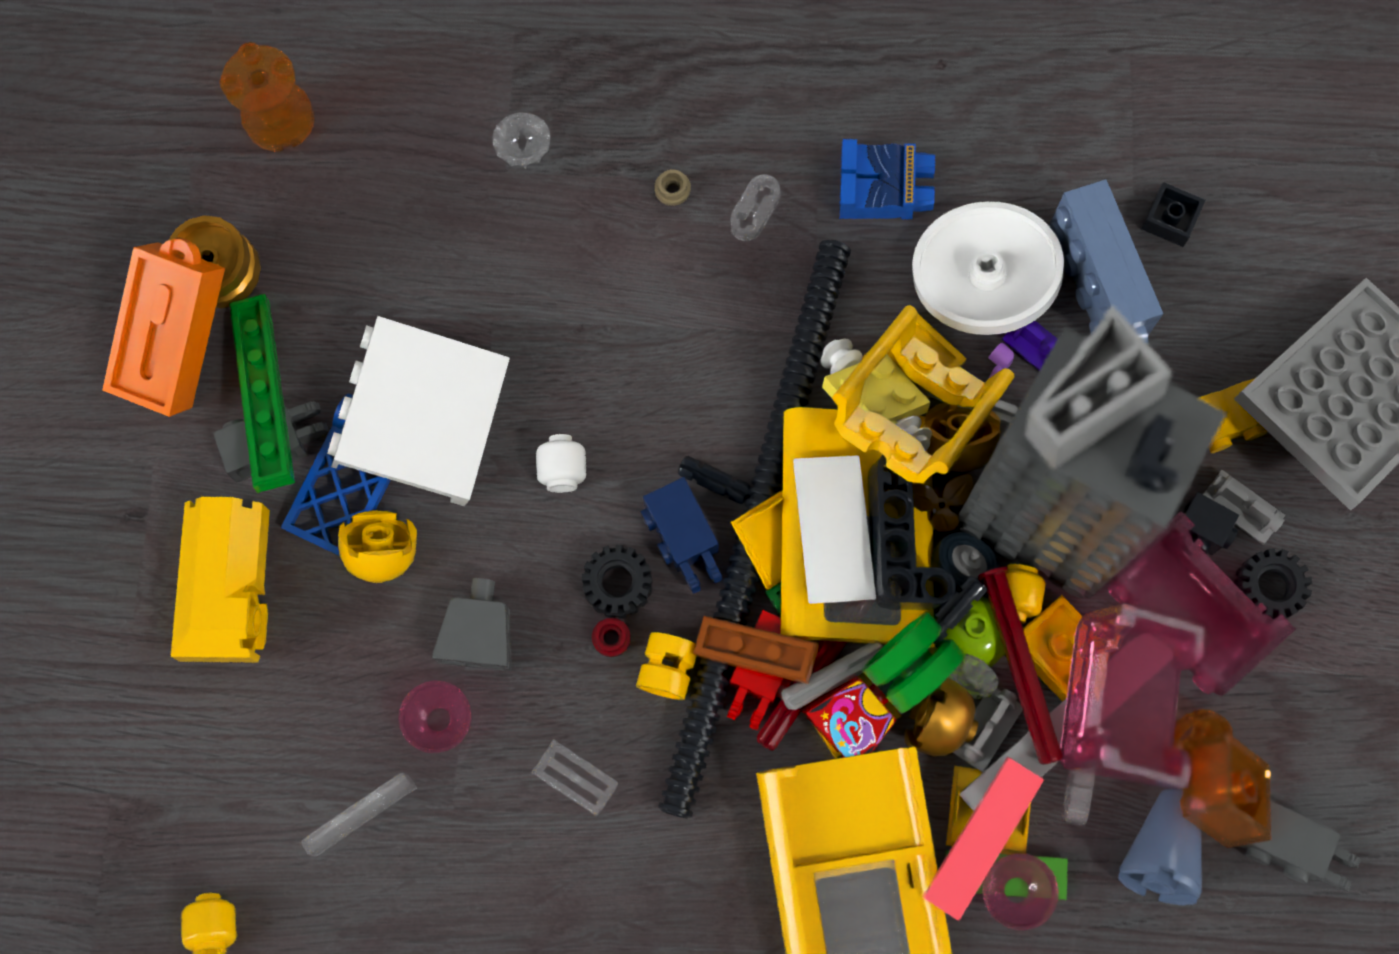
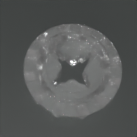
M520 112L511 114L499 122L493 134V145L499 159L502 158L511 167L513 165H521L526 169L529 164L534 162L540 163L543 155L549 152L551 137L547 125L541 118L534 114ZM519 130L523 131V135H525L527 140H532L526 142L525 151H521L518 143H512L518 141Z
M966 654L961 664L948 677L966 688L974 699H980L981 697L990 698L999 684L995 672L984 661L969 654Z

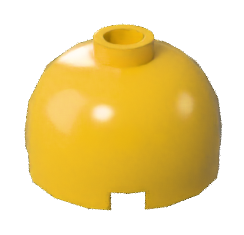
M375 510L353 515L352 523L346 526L343 522L338 533V549L340 558L348 572L359 579L372 583L390 581L403 575L414 561L416 552L417 529L413 522L407 519L405 524L402 521L396 520V513Z

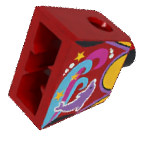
M855 677L805 705L801 711L834 749L840 752L842 758L872 753L896 722L895 717L884 706L889 702L886 695L894 681L891 680L881 686H875L873 683L868 687L859 677Z

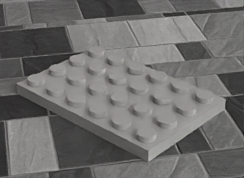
M1367 278L1358 284L1234 398L1350 511L1399 464V307Z

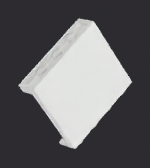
M377 316L374 327L366 325L360 344L361 348L367 349L364 361H355L349 383L356 384L353 397H344L338 418L345 420L342 433L334 432L327 453L334 456L331 467L337 469L340 464L451 497V503L465 506L472 494L510 357Z

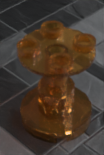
M252 42L241 45L238 52L225 64L220 79V87L229 103L241 111V123L251 141L263 149L283 151V147L291 144L295 147L301 144L311 133L315 121L312 104L305 91L295 85V69L288 56L275 47L257 45Z

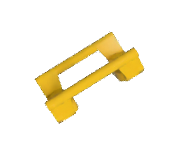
M907 305L833 395V401L838 405L837 418L834 425L844 439L862 451L877 450L881 452L886 458L885 466L907 481L924 484L927 478L935 472L946 474L1015 376L1010 369L1004 368L984 383L960 366L954 368L945 367L939 361L938 356L940 353L914 337L918 312L913 306ZM892 347L891 353L895 355L898 365L902 367L905 375L913 382L948 404L974 407L952 439L934 452L933 455L924 451L921 442L882 415L875 412H865L858 407L866 379Z

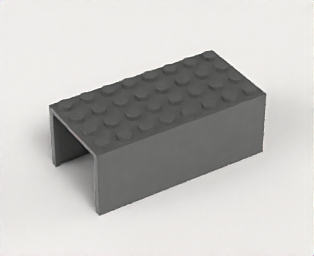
M1064 327L959 513V523L957 526L960 527L961 533H967L979 541L983 539L992 544L994 551L1000 556L1009 560L1017 558L1036 568L1038 575L1043 579L1051 577L1062 583V588L1067 593L1078 598L1085 596L1090 599L1166 529L1227 413L1168 383L1165 395L1063 464L1052 469L1027 439L1025 431L1029 411L1060 371L1065 369L1086 339ZM1158 413L1175 421L1169 437L1175 439V442L1163 465L1182 474L1179 483L1168 493L1163 491L1160 493L1147 491L1135 483V478L1125 474L1146 425Z

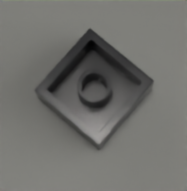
M1163 182L1157 191L1141 230L1184 247L1190 238L1206 200Z

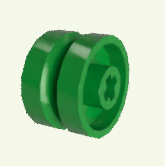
M928 612L919 615L899 631L862 668V671L875 686L885 685L900 675L889 687L886 698L901 714L934 692L966 657L964 651L953 639L942 640L928 650L940 635L942 628Z

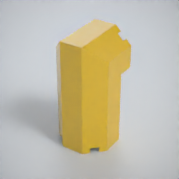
M235 497L196 498L195 504L191 501L185 502L171 647L172 658L180 662H259L260 655L255 653V649H264L268 620L267 604H259L258 595H265L264 580L270 510L263 503L252 501L251 509L243 507V499Z

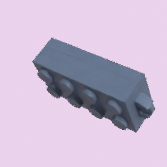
M1107 180L1064 192L1049 227L1054 231L1060 242L1064 255V270L1069 277H1073L1076 284L1078 304L1082 310L1086 309L1091 320L1089 324L1091 335L1102 322L1105 313L1113 305L1148 344V335L1162 317L1163 311Z

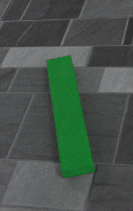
M266 294L229 303L252 485L257 493L295 483L270 302Z

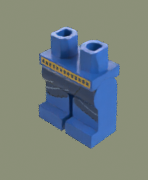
M843 139L839 219H891L901 217V219L912 220L913 211L933 210L935 201L934 186H915V178H934L935 155L916 152V144H905V146L899 144H885L882 146L857 144V140Z

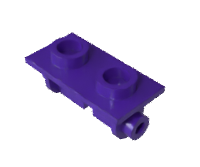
M1033 321L1022 328L1007 332L1001 340L1040 371L1058 339L1037 321Z

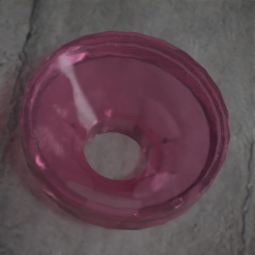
M429 681L416 686L404 698L399 710V725L404 738L416 749L426 753H442L455 748L464 740L471 726L472 713L466 696L460 689L444 681ZM439 708L447 710L450 715L448 727L442 731L431 730L428 725L429 714Z
M1021 853L1006 855L998 859L986 875L982 890L984 903L989 913L1003 926L1014 930H1029L1044 924L1055 911L1059 892L1057 880L1046 863L1037 857ZM1012 878H1021L1028 887V894L1021 902L1013 903L1005 895V885Z

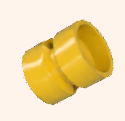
M650 633L645 651L649 662L641 665L636 687L665 698L685 700L690 682V677L686 674V671L694 667L696 656L693 654L696 643L669 634ZM663 659L673 661V667L662 664Z

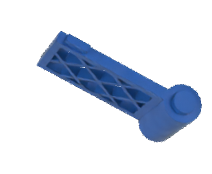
M349 393L345 395L350 398L353 397V395ZM344 397L336 408L332 427L280 527L340 556L339 549L332 544L328 529L339 526L343 522L352 523V516L358 513L376 511L391 481L380 476L368 480L366 472L359 470L362 482L345 489L342 488L337 471L346 468V466L339 464L337 469L331 467L333 457L327 453L333 433L341 434L345 420L338 418ZM327 461L329 467L323 468ZM331 473L337 491L318 498L314 488L318 477ZM377 484L376 487H375V489H374V491H373V493H372V490H371V487H370V486H373V485ZM365 488L368 497L365 509L351 514L345 495ZM310 495L312 501L306 502ZM339 498L345 516L326 523L320 504ZM314 507L320 526L306 531L295 527L294 524L300 512ZM322 532L324 540L314 536V534Z

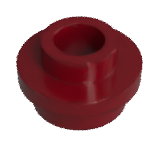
M616 618L601 620L592 632V643L595 649L606 657H616L623 654L631 641L629 628L623 621ZM608 632H616L619 635L618 641L613 645H609L604 641V637Z

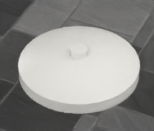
M977 202L960 206L945 213L925 230L917 243L913 255V281L917 295L924 307L936 319L947 326L966 333L979 335L1007 333L1035 321L1052 305L1062 284L1063 252L1054 231L1034 213L1008 203Z

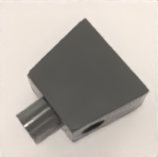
M473 578L470 599L451 598L432 658L438 664L511 672L510 610L505 603L493 602L495 581Z

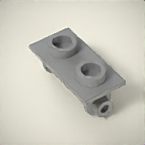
M1223 470L1219 472L1203 494L1239 514L1235 525L1262 545L1267 542L1272 533L1276 532L1285 521L1283 519L1285 514Z
M990 685L975 709L974 720L978 721V729L970 743L964 741L960 748L952 753L981 772H984L1023 710L1021 704L1016 701L1017 696L1007 689L1000 691L993 685Z

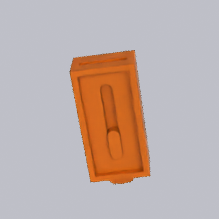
M176 238L168 240L164 244L157 242L133 247L102 391L168 417L193 407L225 271L224 267L201 259V254L196 244L187 239Z

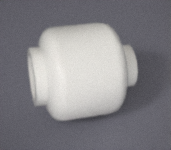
M557 434L550 436L549 442L540 445L536 451L538 481L547 486V490L550 492L564 493L576 490L577 485L586 478L585 448L580 443L572 441L570 435Z

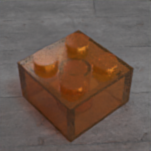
M1228 732L1183 742V759L1181 760L1183 796L1180 800L1183 817L1226 848L1272 840L1270 765Z

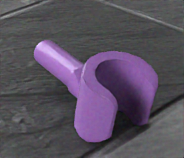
M1000 343L988 357L997 365L992 370L989 378L1004 368L1008 369L1013 362L1014 353L1004 343Z

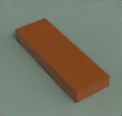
M704 616L693 654L696 657L809 684L819 646L815 642Z

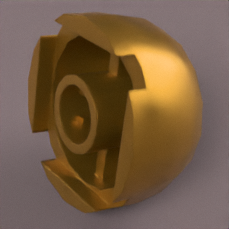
M945 402L936 405L927 412L923 427H928L932 431L930 446L927 449L930 455H933L934 452L952 439L974 407L972 409L961 408ZM992 410L952 465L951 471L968 472L981 468L989 462L999 444L1001 433L1000 419Z
M947 678L934 692L913 706L909 718L915 720L913 732L906 729L905 744L908 747H916L917 751L924 754L945 756L958 750L964 741L970 743L977 732L978 721L974 720L975 705L972 696L966 688Z

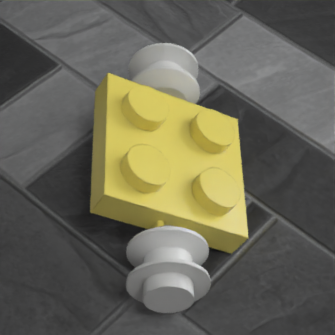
M849 339L831 341L824 348L821 357V365L827 369L831 368L830 375L824 377L822 388L832 399L836 391L862 360V353L859 350H852L853 345ZM886 354L866 379L858 407L865 412H875L882 415L921 442L924 451L930 446L932 431L928 427L920 428L922 421L918 417L928 412L930 401Z

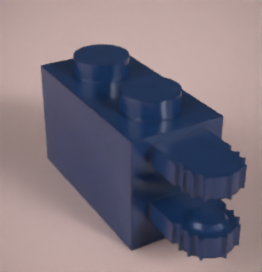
M685 477L643 496L645 509L641 510L640 513L648 530L656 529L662 540L661 543L657 544V547L666 565L673 562L677 572H682L692 593L695 594L701 591L699 579L690 567L697 562L703 561L707 574L713 582L717 583L723 580L712 555L719 552V543Z

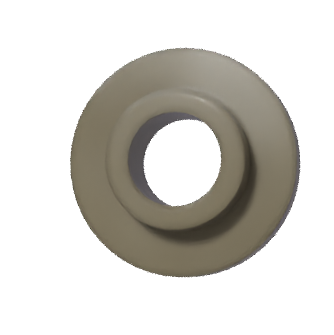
M667 170L660 174L655 181V195L663 204L669 206L682 204L690 195V181L685 174L678 170ZM672 185L679 188L676 193H669L666 189Z

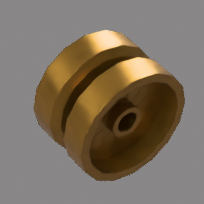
M206 215L189 219L177 227L169 240L176 238L187 239L199 248L201 259L225 268L216 308L230 307L229 303L247 298L257 285L261 270L258 252L237 228L224 219Z

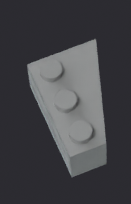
M1112 305L1092 335L1087 337L1081 344L1078 353L1065 369L1060 371L1029 411L1025 436L1051 468L1055 469L1165 395L1172 371Z

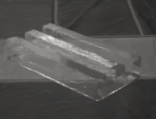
M554 739L546 753L540 758L538 765L531 772L596 817L599 816L619 785V782ZM558 752L608 786L603 792L553 759L555 753ZM549 765L599 798L597 804L593 805L545 773L546 767Z

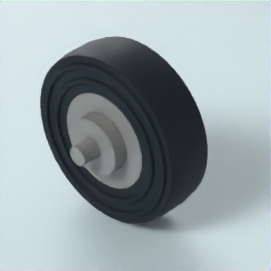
M952 533L946 536L937 544L931 556V568H941L948 571L955 580V591L958 593L962 590L960 585L968 576H974L978 579L977 576L979 574L999 568L998 560L990 547L982 540L979 541L967 533Z

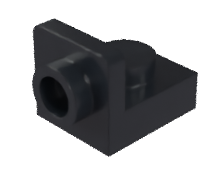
M1159 413L1146 425L1125 474L1135 478V483L1147 491L1154 493L1163 491L1168 493L1179 483L1182 474L1163 465L1175 442V439L1169 437L1175 421Z

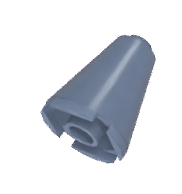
M1171 786L1170 789L1160 792L1119 868L1118 879L1125 887L1142 896H1145L1147 889L1159 893L1158 901L1168 904L1193 905L1197 903L1198 898L1200 899V894L1202 893L1201 802L1194 796L1192 790L1183 786Z

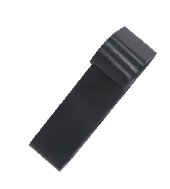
M882 455L868 472L869 525L873 528L870 531V549L876 592L875 602L882 608L889 610H932L952 598L956 588L955 580L945 569L916 567L913 482L907 481L889 468L888 472L884 471L886 458ZM891 474H895L893 480H891ZM885 503L891 504L897 509L898 519L891 518L886 514L884 510ZM887 541L897 545L900 551L899 558L892 557L886 551L885 544ZM888 580H893L901 587L900 597L893 596L888 591ZM926 581H932L939 588L938 598L931 596L927 592Z

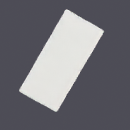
M838 456L793 459L808 602L812 604L875 600L876 592L860 457Z

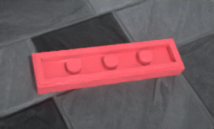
M1007 757L922 897L959 921L1044 779Z

